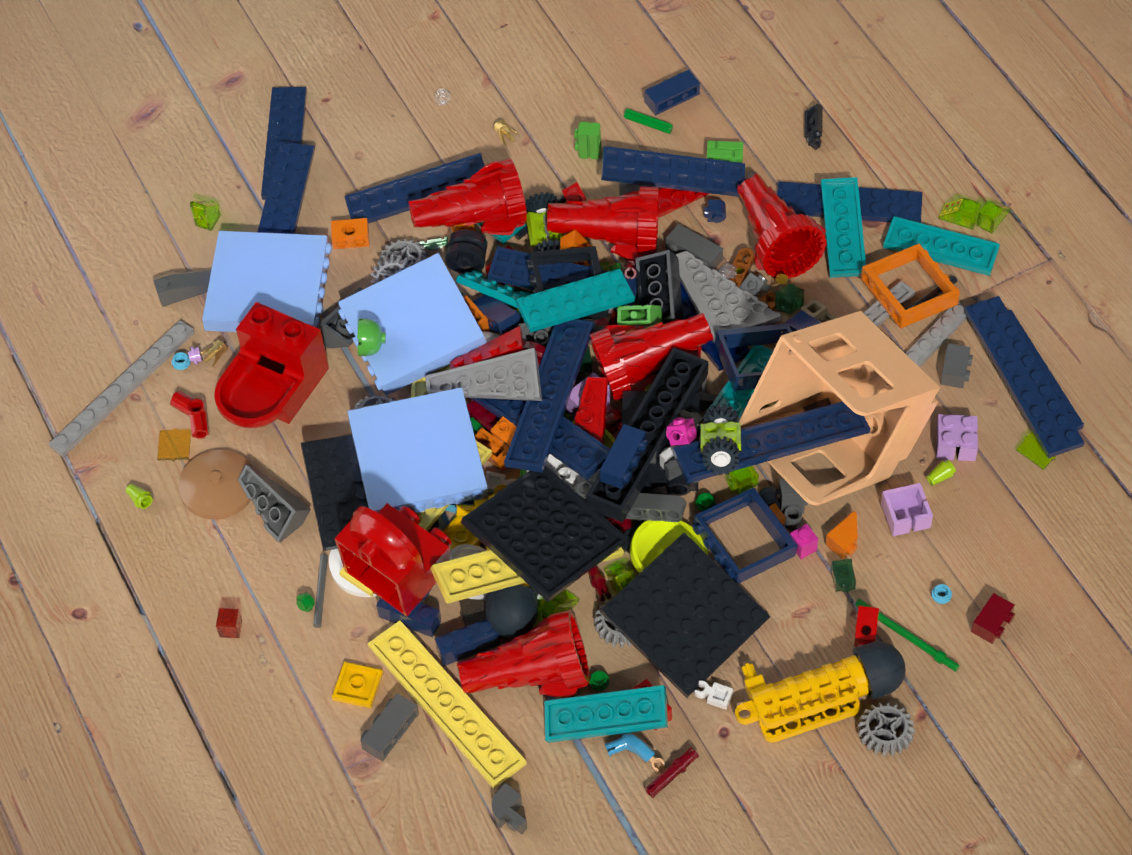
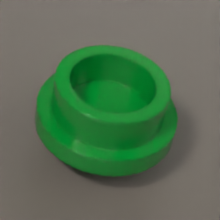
M702 493L696 499V507L702 512L715 506V499L709 493Z
M299 594L296 597V604L300 610L310 612L313 609L315 601L310 594Z
M595 671L590 676L589 685L593 690L603 691L609 686V677L603 671Z

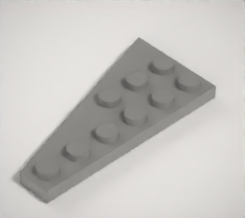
M535 348L426 376L428 394L462 387L464 397L542 401Z

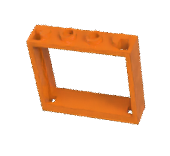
M920 244L862 267L861 280L900 329L958 305L959 289L952 284L948 275L942 272L938 263L933 261L928 251L923 249ZM917 260L944 294L905 310L878 275Z

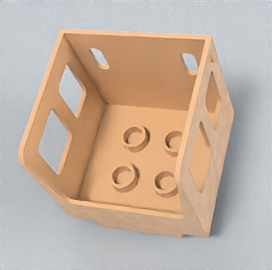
M858 311L782 335L739 423H741V429L799 414L805 412L803 407L828 397L831 405L844 402L854 413L864 416L871 428L868 434L767 461L807 503L821 505L890 478L898 462L907 459L938 403L935 396L940 386L862 311ZM778 401L774 406L760 410L764 405ZM815 453H821L845 478L821 487H815L791 462Z

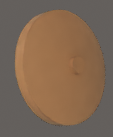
M214 450L197 456L187 464L179 479L178 487L183 504L191 513L205 519H224L239 513L251 502V499H248L238 481L245 465H251L250 462L242 455L228 450Z

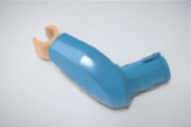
M630 732L623 733L622 738L605 743L609 756L627 749L638 755L646 763L650 761L653 770L657 773L660 771L655 767L656 763H662L665 767L664 761L661 758L653 756L655 754L653 749L641 738Z

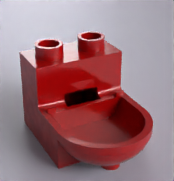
M255 302L236 328L240 351L216 384L214 392L215 403L220 414L227 421L239 427L260 428L273 423L277 419L290 424L329 369L321 330ZM262 356L284 364L285 370L282 375L259 365L258 363Z
M386 503L378 513L370 508L360 506L353 513L351 521L335 538L344 570L407 617L436 584L431 571L432 565L452 560L449 548L452 542L445 533L437 528H433L429 533L419 526L420 518L406 506H402L398 511Z

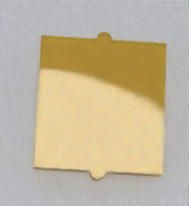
M175 428L174 430H160L157 460H172L174 462L175 460L189 459L191 429L177 430Z

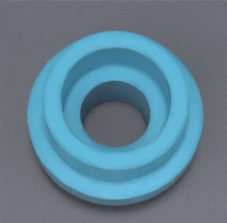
M183 352L176 353L172 359V366L176 370H184L191 363L189 356Z
M937 585L932 590V599L936 603L946 604L952 598V591L947 585Z

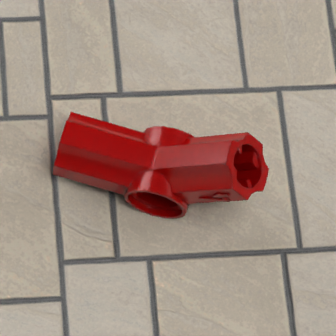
M181 391L175 392L170 405L190 417L193 438H205L209 435L204 402L200 399H193Z

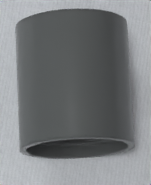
M796 505L788 506L784 513L786 517L784 526L788 530L794 531L801 527L802 510Z

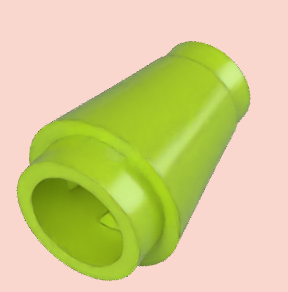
M946 459L941 461L926 476V479L930 485L934 486L953 477L956 469Z
M134 484L127 486L126 493L137 508L146 509L151 505L153 499L150 492Z

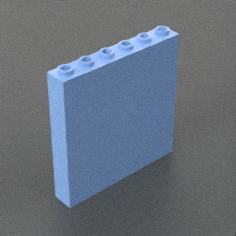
M219 231L202 318L205 331L236 332L237 326L255 302L318 328L320 324V317L318 316L319 313H322L323 307L321 298L325 296L323 283H327V272L325 271L329 269L328 254H331L332 250L331 243H328V237L326 235Z
M439 253L338 302L341 308L338 312L342 320H347L348 323L345 326L349 334H354L355 337L352 339L356 347L358 345L359 318L377 321L381 326L382 332H386V342L382 343L381 349L376 354L361 356L364 362L368 361L367 369L371 376H376L377 379L374 382L379 391L383 390L385 396L449 365L450 361L487 343Z
M462 387L347 411L366 499L370 509L378 513L388 503L398 511L402 506H406L413 512H423L430 508H442L445 505L461 504L464 501L479 500L488 496L487 484Z

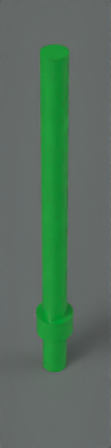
M860 598L855 603L857 607H872ZM881 612L878 613V621L931 655L934 661L940 665L944 664L954 672L959 669L960 665L948 658L946 653L936 650Z

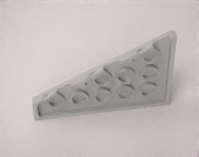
M688 251L676 254L679 259L680 281L697 313H704L713 335V343L715 342L717 330L766 326L781 321V314L779 312L775 313L769 309L767 304L759 301L758 298L748 291H743L735 286L736 283L726 279L724 275L715 269L711 270L705 266L703 261L695 258Z

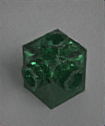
M789 283L775 292V309L792 314L804 306V289Z

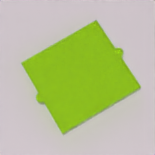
M1033 431L1024 437L1025 440L1016 449L1017 452L1042 470L1052 460L1056 459V456L1051 458L1046 456Z

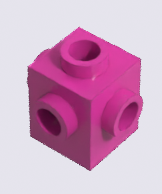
M676 418L667 426L666 436L671 446L690 444L697 438L693 418Z

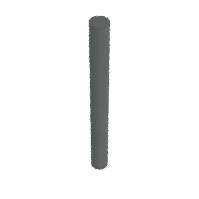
M325 554L320 555L313 623L315 628H320L322 624L328 556Z

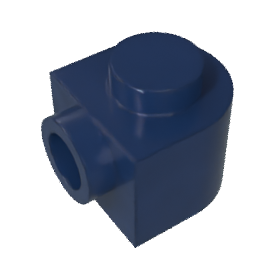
M708 200V207H704V218H707L708 222L714 223L724 221L726 219L725 202L722 200Z

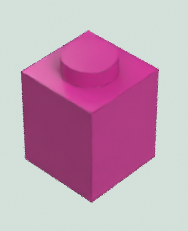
M808 524L790 533L798 545L796 554L800 560L817 551L818 537Z

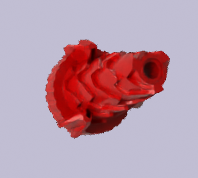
M510 158L487 164L469 179H464V183L447 186V190L432 193L426 198L408 202L414 227H439L444 225L452 227L464 223L468 226L482 222V233L511 235L515 228L522 227L527 222L526 205L521 182L514 162Z
M755 173L754 176L738 185L737 192L747 208L748 219L754 228L753 233L757 238V244L755 245V265L757 269L765 270L767 275L775 278L778 274H785L790 279L798 277L813 268L824 254L827 242L825 239L826 230L810 216H805L804 214L797 215L793 207H788L786 202L777 196L773 188L767 186L759 174Z
M640 186V190L632 191L619 197L609 196L602 199H588V201H567L566 204L548 203L547 230L562 234H568L576 230L582 237L613 243L615 245L611 247V253L636 261V258L657 253L659 187Z
M704 313L666 324L660 322L647 328H643V326L636 328V326L609 325L603 327L600 331L589 334L603 377L608 379L610 394L614 401L623 399V391H645V388L652 384L656 378L651 374L660 371L673 347L690 353L697 350V346L713 339Z
M570 609L549 615L548 618L541 621L527 634L512 639L513 641L501 645L497 649L479 653L476 655L477 658L457 663L464 693H475L498 687L500 690L507 687L518 688L527 685H542L539 689L540 695L571 697L575 695L578 688L585 687L590 683V671L584 643L574 614Z

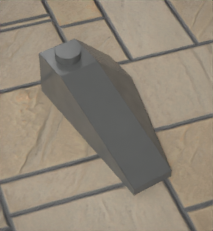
M211 270L168 272L153 277L162 307L207 293Z
M359 287V288H358L354 293H352L351 295H353V294H355V293H357V292H359V291H362V290H364V289L361 288V287ZM340 306L320 322L318 329L321 330L324 346L327 348L349 347L354 342L352 339L355 337L354 334H349L345 326L348 323L347 320H342L338 312L341 309Z

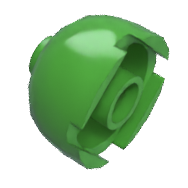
M359 318L358 356H372L381 349L382 343L386 342V332H382L380 324L373 319Z

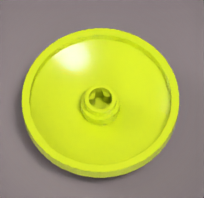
M648 520L638 527L630 543L631 560L639 574L684 532L707 555L708 550L704 546L701 536L695 534L693 527L683 521L664 522Z

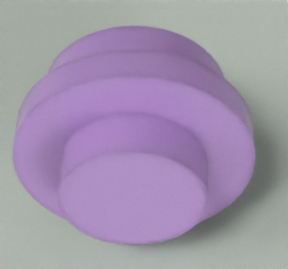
M192 346L191 351H188L190 362H194L197 365L198 362H202V356L199 347L194 348Z

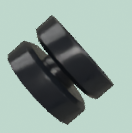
M463 229L451 233L448 237L445 255L446 265L451 270L461 274L473 272V270L481 271L485 265L488 242L486 238L473 230Z

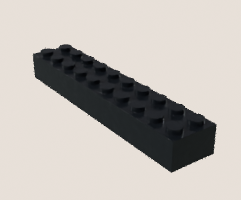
M673 347L628 426L645 431L646 440H648L646 450L644 452L641 451L639 455L640 461L638 466L633 467L631 471L632 477L629 483H625L623 489L601 482L599 473L586 495L588 509L619 522H624L658 463L661 452L670 442L666 436L667 426L674 419L685 416L708 376L709 361Z

